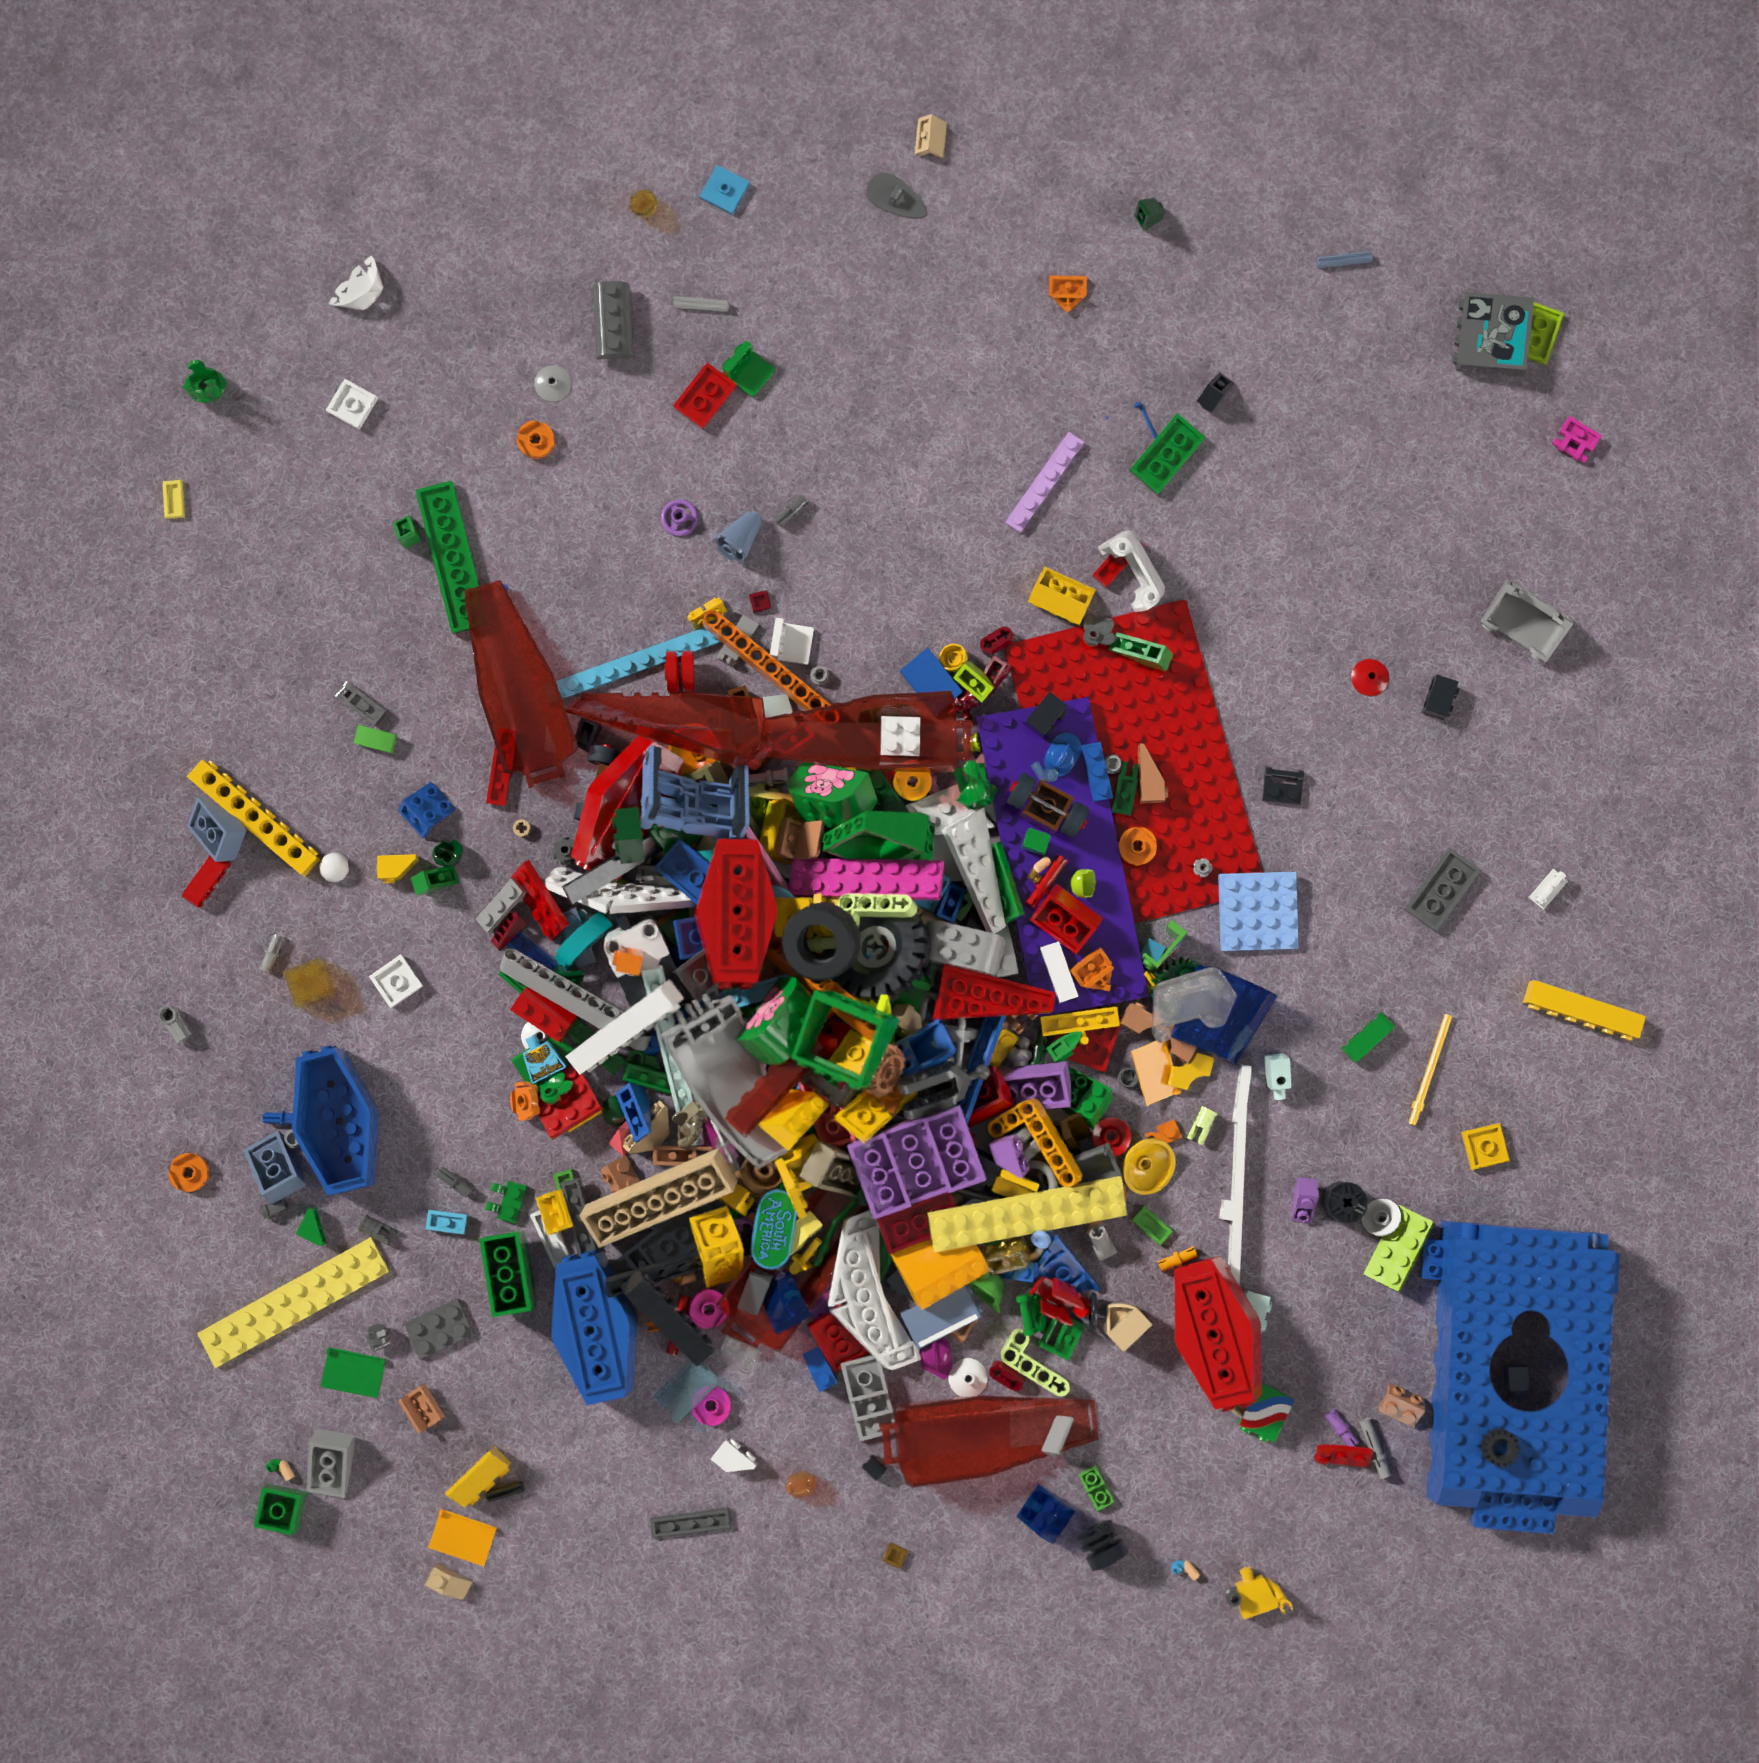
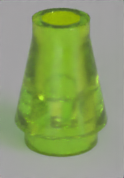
M759 796L753 797L749 801V811L757 822H764L767 803Z

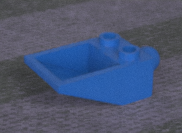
M936 1020L892 1044L904 1053L905 1067L902 1070L904 1072L902 1074L903 1077L943 1064L956 1052L942 1020Z

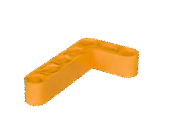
M1032 1098L1023 1101L989 1123L988 1132L993 1137L1006 1135L1025 1123L1060 1184L1064 1187H1071L1081 1181L1082 1173L1039 1100ZM1028 1104L1033 1108L1032 1113L1028 1110ZM1013 1113L1017 1116V1122H1014L1012 1118ZM1038 1121L1043 1125L1042 1130L1038 1127ZM998 1123H999V1124L1001 1125V1127H1002V1131H1001V1132L997 1129V1124H998ZM1048 1138L1053 1142L1052 1147L1048 1145ZM1058 1155L1063 1159L1062 1164L1058 1162ZM1068 1172L1072 1174L1073 1181L1068 1179Z

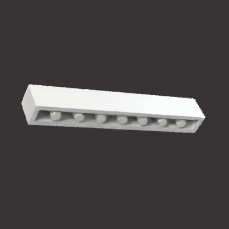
M670 980L666 981L577 1046L565 1057L579 1075L585 1071L591 1072L597 1067V1062L602 1064L609 1058L608 1054L611 1057L620 1050L619 1046H622V1048L626 1047L632 1042V1037L635 1040L644 1033L643 1029L648 1031L656 1025L654 1021L657 1020L659 1023L668 1016V1011L670 1014L675 1012L680 1007L678 1003L684 999Z

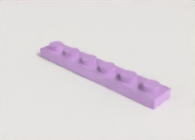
M1070 432L1067 433L1005 521L1006 525L1021 534L1080 450L1084 441Z

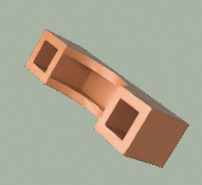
M1138 1002L1136 1004H1128L1119 1021L1121 1026L1137 1034L1151 1027L1160 1030L1167 1040L1170 1055L1189 1063L1200 1043L1195 1040V1035L1187 1031L1185 1033L1178 1030V1025L1170 1021L1169 1023L1164 1022L1161 1015L1152 1012V1014L1147 1012L1146 1007Z

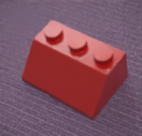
M1058 884L1053 887L1030 918V921L1075 954L1079 952L1103 920L1100 915Z
M526 987L510 1008L512 1012L560 1043L579 1017L529 987Z
M996 1066L989 1068L990 1075L987 1079L983 1080L967 1124L968 1128L1015 1107L1011 1090Z

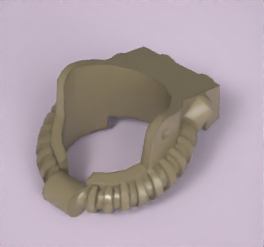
M692 1101L672 1117V1120L678 1125V1145L681 1149L691 1146L703 1131V1128H701L703 1121L700 1118L706 1119L708 1115L697 1101Z

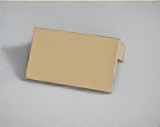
M933 114L918 119L916 155L923 156L931 153L939 158H943L947 122Z

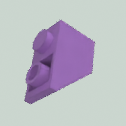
M1017 1134L996 1138L990 1144L997 1165L1019 1178L1024 1177L1029 1171L1028 1160L1023 1154V1144L1018 1139Z
M1297 1178L1294 1189L1292 1221L1311 1223L1319 1198L1317 1179Z

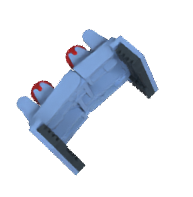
M650 745L643 761L641 827L643 829H650L653 823H655L658 827H665L666 829L672 828L679 831L683 829L684 832L690 834L714 836L716 843L718 839H743L749 826L748 766L737 764L729 784L702 780L697 783L693 779L658 770L661 764L662 748ZM661 793L675 797L676 799L662 797Z

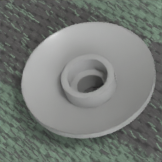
M551 365L544 367L538 372L535 377L534 386L537 394L542 399L556 402L564 399L569 394L572 381L569 373L564 368ZM555 379L554 384H549V381Z

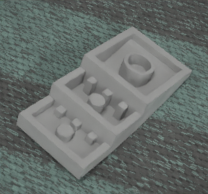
M873 1355L841 1363L859 1440L863 1441L898 1432L882 1364Z

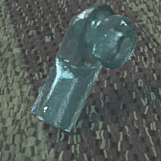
M1039 761L1030 766L1039 780L1053 782L1058 777L1056 769H1043Z

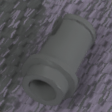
M284 1199L267 1206L265 1204L261 1208L264 1219H271V1216L288 1211Z

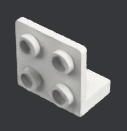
M776 618L770 655L778 661L808 665L814 628L784 623L782 618Z

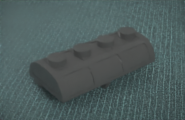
M623 281L595 283L593 285L596 360L634 358L631 290L629 283Z
M1110 1143L1072 1156L1082 1173V1179L1077 1184L1121 1176L1123 1179L1120 1164ZM1036 1169L1035 1172L1043 1189L1048 1190L1049 1181L1043 1171ZM1068 1172V1179L1073 1181L1072 1174ZM1058 1180V1188L1064 1187Z

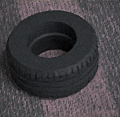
M826 902L811 904L798 911L786 924L782 936L784 956L789 965L792 966V969H795L799 975H803L805 978L814 981L834 979L850 968L859 955L861 947L859 927L854 918L851 917V914H848L844 908H840L838 905ZM814 924L822 925L834 934L837 941V951L833 957L829 959L821 958L810 950L806 940L807 930L810 926Z

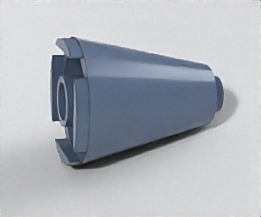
M748 511L721 531L713 539V544L716 542L718 545L716 549L733 562L734 558L739 561L737 564H742L746 560L761 527L760 515L754 511Z

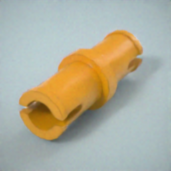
M1194 1246L1179 1253L1176 1251L1172 1256L1157 1262L1163 1273L1176 1266H1183V1263L1198 1258Z

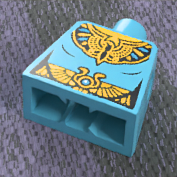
M536 1034L525 1039L530 1049L523 1053V1057L532 1084L566 1068L565 1061L549 1040L540 1043Z

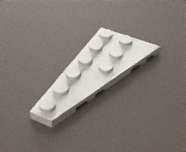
M983 807L942 829V833L986 932L995 934L1005 928L1006 925Z

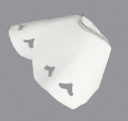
M372 256L364 261L366 266L371 263V267H367L368 272L366 273L358 265L352 271L350 280L341 283L335 291L340 297V302L335 303L337 298L332 297L329 304L365 310L378 298L384 287ZM360 271H362L363 276L357 277V275L360 274Z

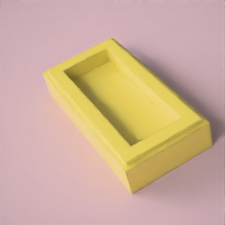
M162 481L165 519L185 518L183 481Z

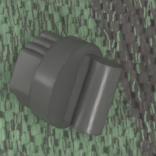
M375 1324L368 1327L367 1341L372 1352L390 1345L388 1341L390 1335L385 1324Z

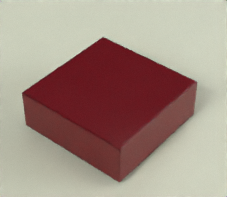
M767 590L749 594L753 614L772 609Z

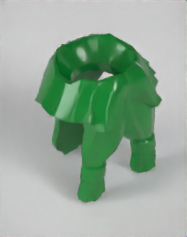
M190 361L188 369L193 372L185 379V385L182 388L186 390L188 396H191L195 402L208 403L217 401L221 394L224 393L227 383L222 373L213 368L205 367L203 361ZM204 379H209L204 381L205 384H207V387L205 389H200V382Z
M969 760L965 762L963 768L953 770V775L961 793L957 799L959 803L968 810L985 808L992 803L998 788L987 782L985 763H976L974 760ZM963 770H964V772H965V774H966V776H967L968 782L965 781V777H964V775H963Z

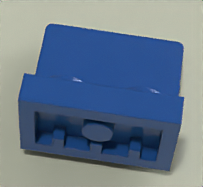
M430 782L405 798L398 812L422 838H425L429 835L434 825L454 813L456 808Z

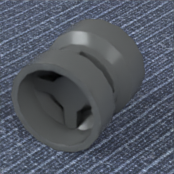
M1125 1068L1118 1073V1082L1123 1087H1133L1137 1084L1138 1075L1136 1070Z

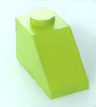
M971 661L964 663L953 677L981 702L994 689L985 673Z

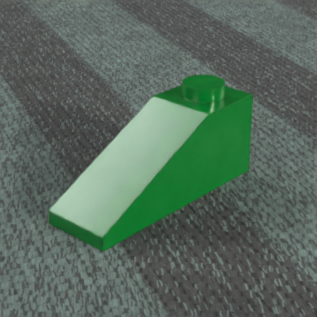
M1116 632L1117 640L1111 644L1110 651L1148 667L1167 671L1173 654L1166 646Z

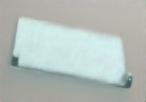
M689 1361L654 1396L677 1424L720 1381L704 1361L697 1367Z

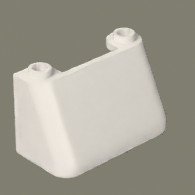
M1129 530L1123 531L1098 546L1102 555L1112 554L1114 558L1124 556L1138 579L1141 587L1134 591L1136 598L1131 603L1135 612L1148 610L1159 602L1164 595L1165 586L1134 532Z

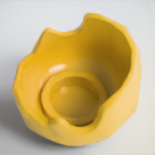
M959 644L947 645L940 652L939 662L949 672H958L964 663L968 661L966 650Z

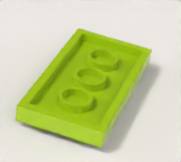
M1398 1205L1401 1212L1400 1225L1391 1234L1382 1236L1364 1275L1400 1293L1435 1222Z

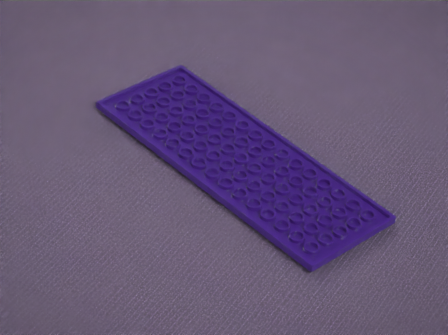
M1089 697L1064 701L1068 705L1065 709L1067 714L1061 721L1057 719L1053 724L1055 729L1049 736L1045 734L1043 738L1024 725L1037 706L976 717L988 783L998 788L992 803L999 839L1002 842L1024 911V915L1016 918L1015 921L1028 986L1055 992L1040 948L1058 941L1030 921V918L1046 896L1044 895L1036 909L1030 907L1031 904L1028 905L1026 903L1035 890L1034 886L1036 885L1033 884L1032 880H1029V874L1033 866L1045 856L1051 860V865L1057 855H1061L1064 857L1063 860L1066 859L1068 861L1048 891L1050 892L1058 884L1103 918L1097 929L1077 954L1060 943L1068 969H1071L1098 947L1102 948L1114 967L1111 974L1110 991L1082 987L1071 974L1078 997L1059 1003L1057 995H1055L1053 1011L1051 1013L1037 1014L1036 1018L1149 997L1110 801L1107 799L1093 802L1082 750L1072 770L1064 776L1051 775L1044 766V757L1055 737L1061 733L1075 735L1079 739L1081 746L1097 742ZM1024 772L1037 780L1034 788L1041 779L1074 797V800L1068 812L1076 801L1089 807L1090 810L1086 817L1088 821L1084 829L1079 830L1077 835L1071 838L1060 832V828L1065 820L1063 819L1058 830L1052 835L1019 817L1028 799L1021 810L1007 803L1011 794L1009 789L1014 780L1017 782ZM1028 828L1051 836L1043 856L1021 849ZM1049 865L1039 873V875L1042 878L1044 877V875L1046 874L1051 865ZM1080 869H1090L1095 873L1096 883L1092 897L1079 898L1072 892L1071 879Z

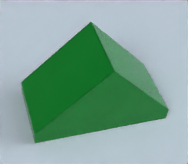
M410 515L392 523L398 541L404 549L422 541Z
M309 1208L295 1234L318 1246L327 1245L317 1208Z

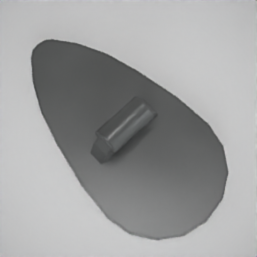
M879 173L869 180L866 187L869 201L876 207L906 218H922L926 215V209L918 195L895 175Z

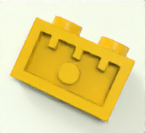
M1002 1027L989 1064L998 1068L1019 1037L1007 1028L1004 1029Z

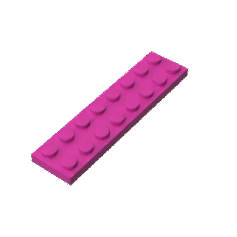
M794 858L788 891L798 898H814V894H822L825 898H840L844 894L908 895L912 900H940L944 862L943 860H798Z

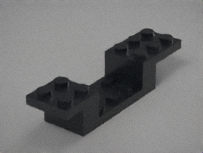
M716 1199L712 1203H705L669 1218L611 1264L615 1274L618 1275L690 1253L697 1248L690 1218L727 1205Z

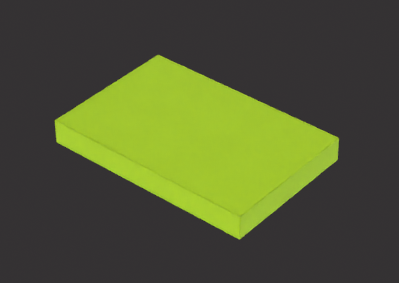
M1534 302L1528 360L1543 365L1547 364L1564 316L1563 312Z

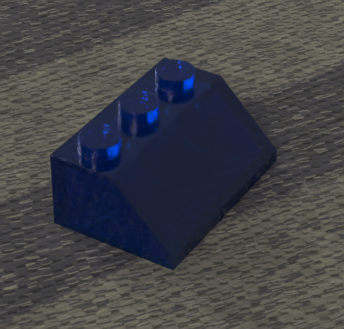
M789 1270L781 1272L772 1278L763 1306L777 1335L812 1315Z

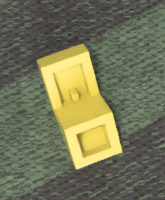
M811 1211L806 1213V1217L795 1221L789 1256L803 1247L806 1240L821 1229L823 1225Z

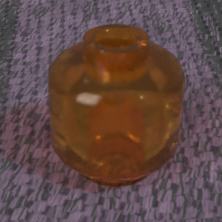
M806 1470L791 1474L788 1478V1483H786L787 1493L795 1499L811 1496L817 1486L815 1477Z

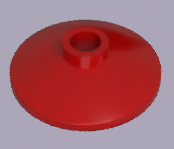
M1365 659L1357 663L1353 668L1351 681L1359 693L1365 696H1375L1386 689L1389 682V673L1380 661ZM1368 674H1374V679H1370Z
M1114 1117L1105 1118L1094 1127L1092 1133L1093 1144L1096 1148L1110 1143L1115 1155L1118 1156L1124 1153L1130 1145V1129L1121 1119ZM1109 1133L1114 1134V1140L1110 1141L1107 1138Z

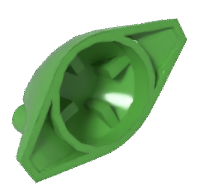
M986 1273L970 1282L969 1284L977 1295L994 1311L1000 1313L1001 1300L1004 1294L1002 1278L998 1275Z

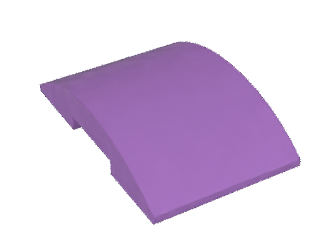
M960 1106L942 1109L916 1119L899 1122L877 1131L865 1143L857 1140L847 1145L874 1219L911 1207V1204L945 1192L951 1193L986 1180Z

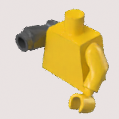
M1250 1566L1240 1569L1243 1580L1235 1583V1587L1229 1588L1226 1591L1227 1603L1232 1607L1239 1605L1240 1615L1243 1619L1278 1608V1604H1280L1283 1614H1286L1283 1609L1286 1605L1290 1606L1291 1610H1293L1292 1604L1286 1600L1281 1588L1270 1578H1264L1261 1574L1254 1576Z

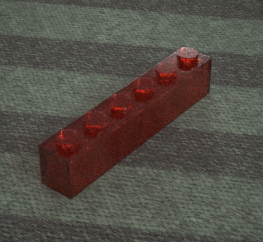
M816 1040L811 1053L822 1057L828 1050ZM792 1056L781 1064H772L768 1068L769 1072L764 1077L757 1079L754 1083L755 1087L750 1092L747 1091L743 1094L740 1103L737 1106L731 1107L724 1119L746 1138L812 1068L811 1066L803 1067L798 1065V1061L792 1059Z

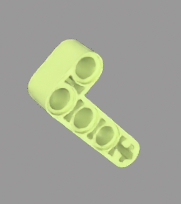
M844 894L838 901V906L844 908L848 914H851L858 927L860 917H912L917 912L916 903L908 895ZM853 902L852 906L846 909L848 903ZM872 902L871 906L865 909L866 904ZM891 903L887 909H884L885 904Z
M1015 1329L1001 1350L1003 1362L1055 1395H1067L1070 1390L1068 1381L1023 1353L1029 1343V1336H1025L1024 1342L1017 1343L1015 1336L1018 1333H1023L1024 1329ZM1013 1350L1015 1357L1012 1360L1005 1359L1006 1351ZM1026 1360L1032 1363V1367L1029 1370L1021 1368L1022 1363ZM1041 1371L1048 1372L1047 1380L1041 1381L1038 1379ZM1053 1376H1055L1054 1381L1058 1384L1064 1382V1390L1060 1389L1057 1391L1056 1385L1051 1383Z

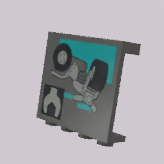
M1465 292L1464 298L1459 301L1458 310H1462L1461 317L1458 316L1456 328H1460L1459 334H1456L1454 346H1458L1457 352L1453 354L1452 364H1456L1455 370H1459L1460 366L1516 370V376H1524L1527 370L1534 298Z

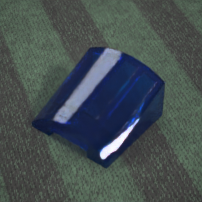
M1197 965L1170 1038L1217 1056L1219 1059L1236 1065L1278 995L1218 968Z

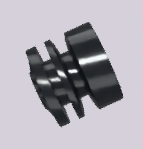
M1338 1181L1331 1183L1325 1188L1321 1195V1206L1324 1213L1330 1219L1342 1223H1353L1364 1216L1367 1211L1368 1200L1366 1193L1360 1186L1355 1183ZM1343 1199H1349V1206H1343Z
M1112 1520L1096 1523L1088 1527L1076 1538L1078 1545H1082L1080 1548L1082 1552L1091 1551L1086 1556V1560L1092 1571L1109 1567L1128 1553L1121 1538L1112 1540L1118 1534L1117 1529H1112L1115 1526Z

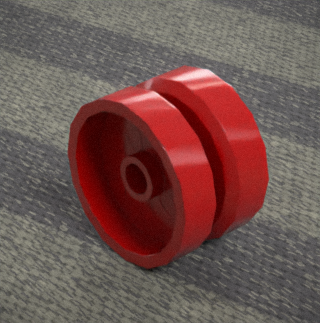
M693 650L682 652L681 663L678 661V653L676 651H666L665 681H667L668 693H678L679 681H682L685 693L695 692Z

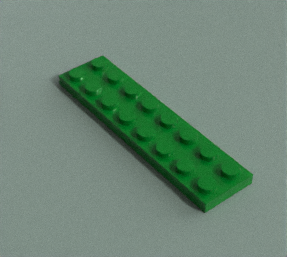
M453 481L417 489L416 494L451 633L457 634L489 625Z

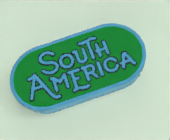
M774 1189L760 1198L757 1205L750 1249L754 1261L766 1269H775L782 1266L789 1258L797 1213L788 1193L784 1190Z

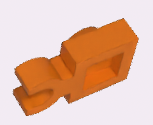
M1174 1119L1157 1126V1133L1148 1132L1145 1137L1153 1136L1165 1143H1170L1182 1137Z

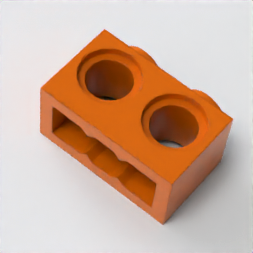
M619 946V951H614L612 965H615V971L639 976L643 951Z

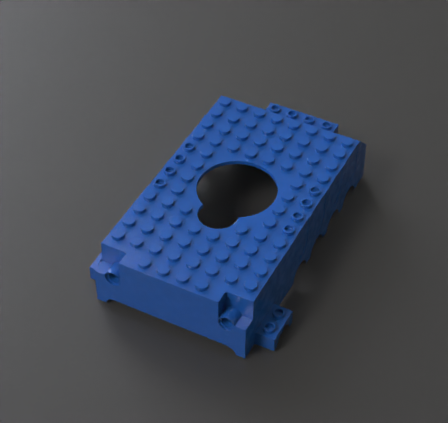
M1441 1220L1440 1239L1427 1238L1422 1248V1264L1418 1277L1438 1280L1435 1321L1438 1328V1344L1433 1360L1436 1369V1383L1431 1399L1434 1421L1429 1437L1432 1459L1427 1476L1426 1497L1436 1505L1471 1507L1470 1525L1475 1528L1555 1534L1556 1514L1597 1517L1604 1502L1614 1294H1618L1620 1254H1616V1251L1608 1249L1609 1234ZM1528 1310L1538 1311L1546 1317L1550 1325L1549 1337L1561 1347L1568 1363V1381L1562 1395L1549 1407L1532 1412L1514 1409L1503 1402L1496 1394L1489 1374L1490 1361L1494 1350L1503 1339L1512 1334L1514 1319L1520 1313ZM1502 1428L1516 1436V1440L1520 1443L1518 1445L1520 1452L1518 1451L1519 1458L1514 1459L1516 1461L1514 1464L1510 1463L1508 1467H1499L1489 1463L1482 1456L1480 1440L1483 1441L1484 1438L1482 1436L1484 1434L1487 1435L1488 1430ZM1497 1440L1493 1444V1451L1496 1455H1503L1507 1451V1444L1504 1440Z

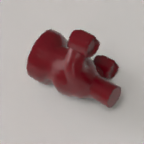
M967 690L965 694L952 701L953 706L947 712L950 716L959 712L964 715V720L969 722L973 719L969 709L979 706L980 703Z

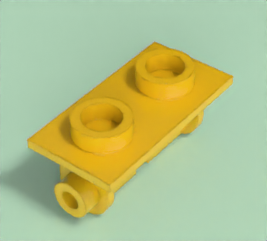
M714 597L705 603V611L699 607L689 613L687 618L695 631L703 628V618L707 611L715 610L721 615L727 612L719 597ZM708 617V618H707V622L709 623L710 621L714 620L715 618H714V617Z

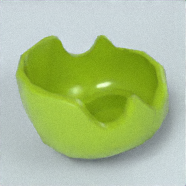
M1080 869L1073 875L1071 888L1077 897L1087 898L1093 896L1096 883L1094 871Z

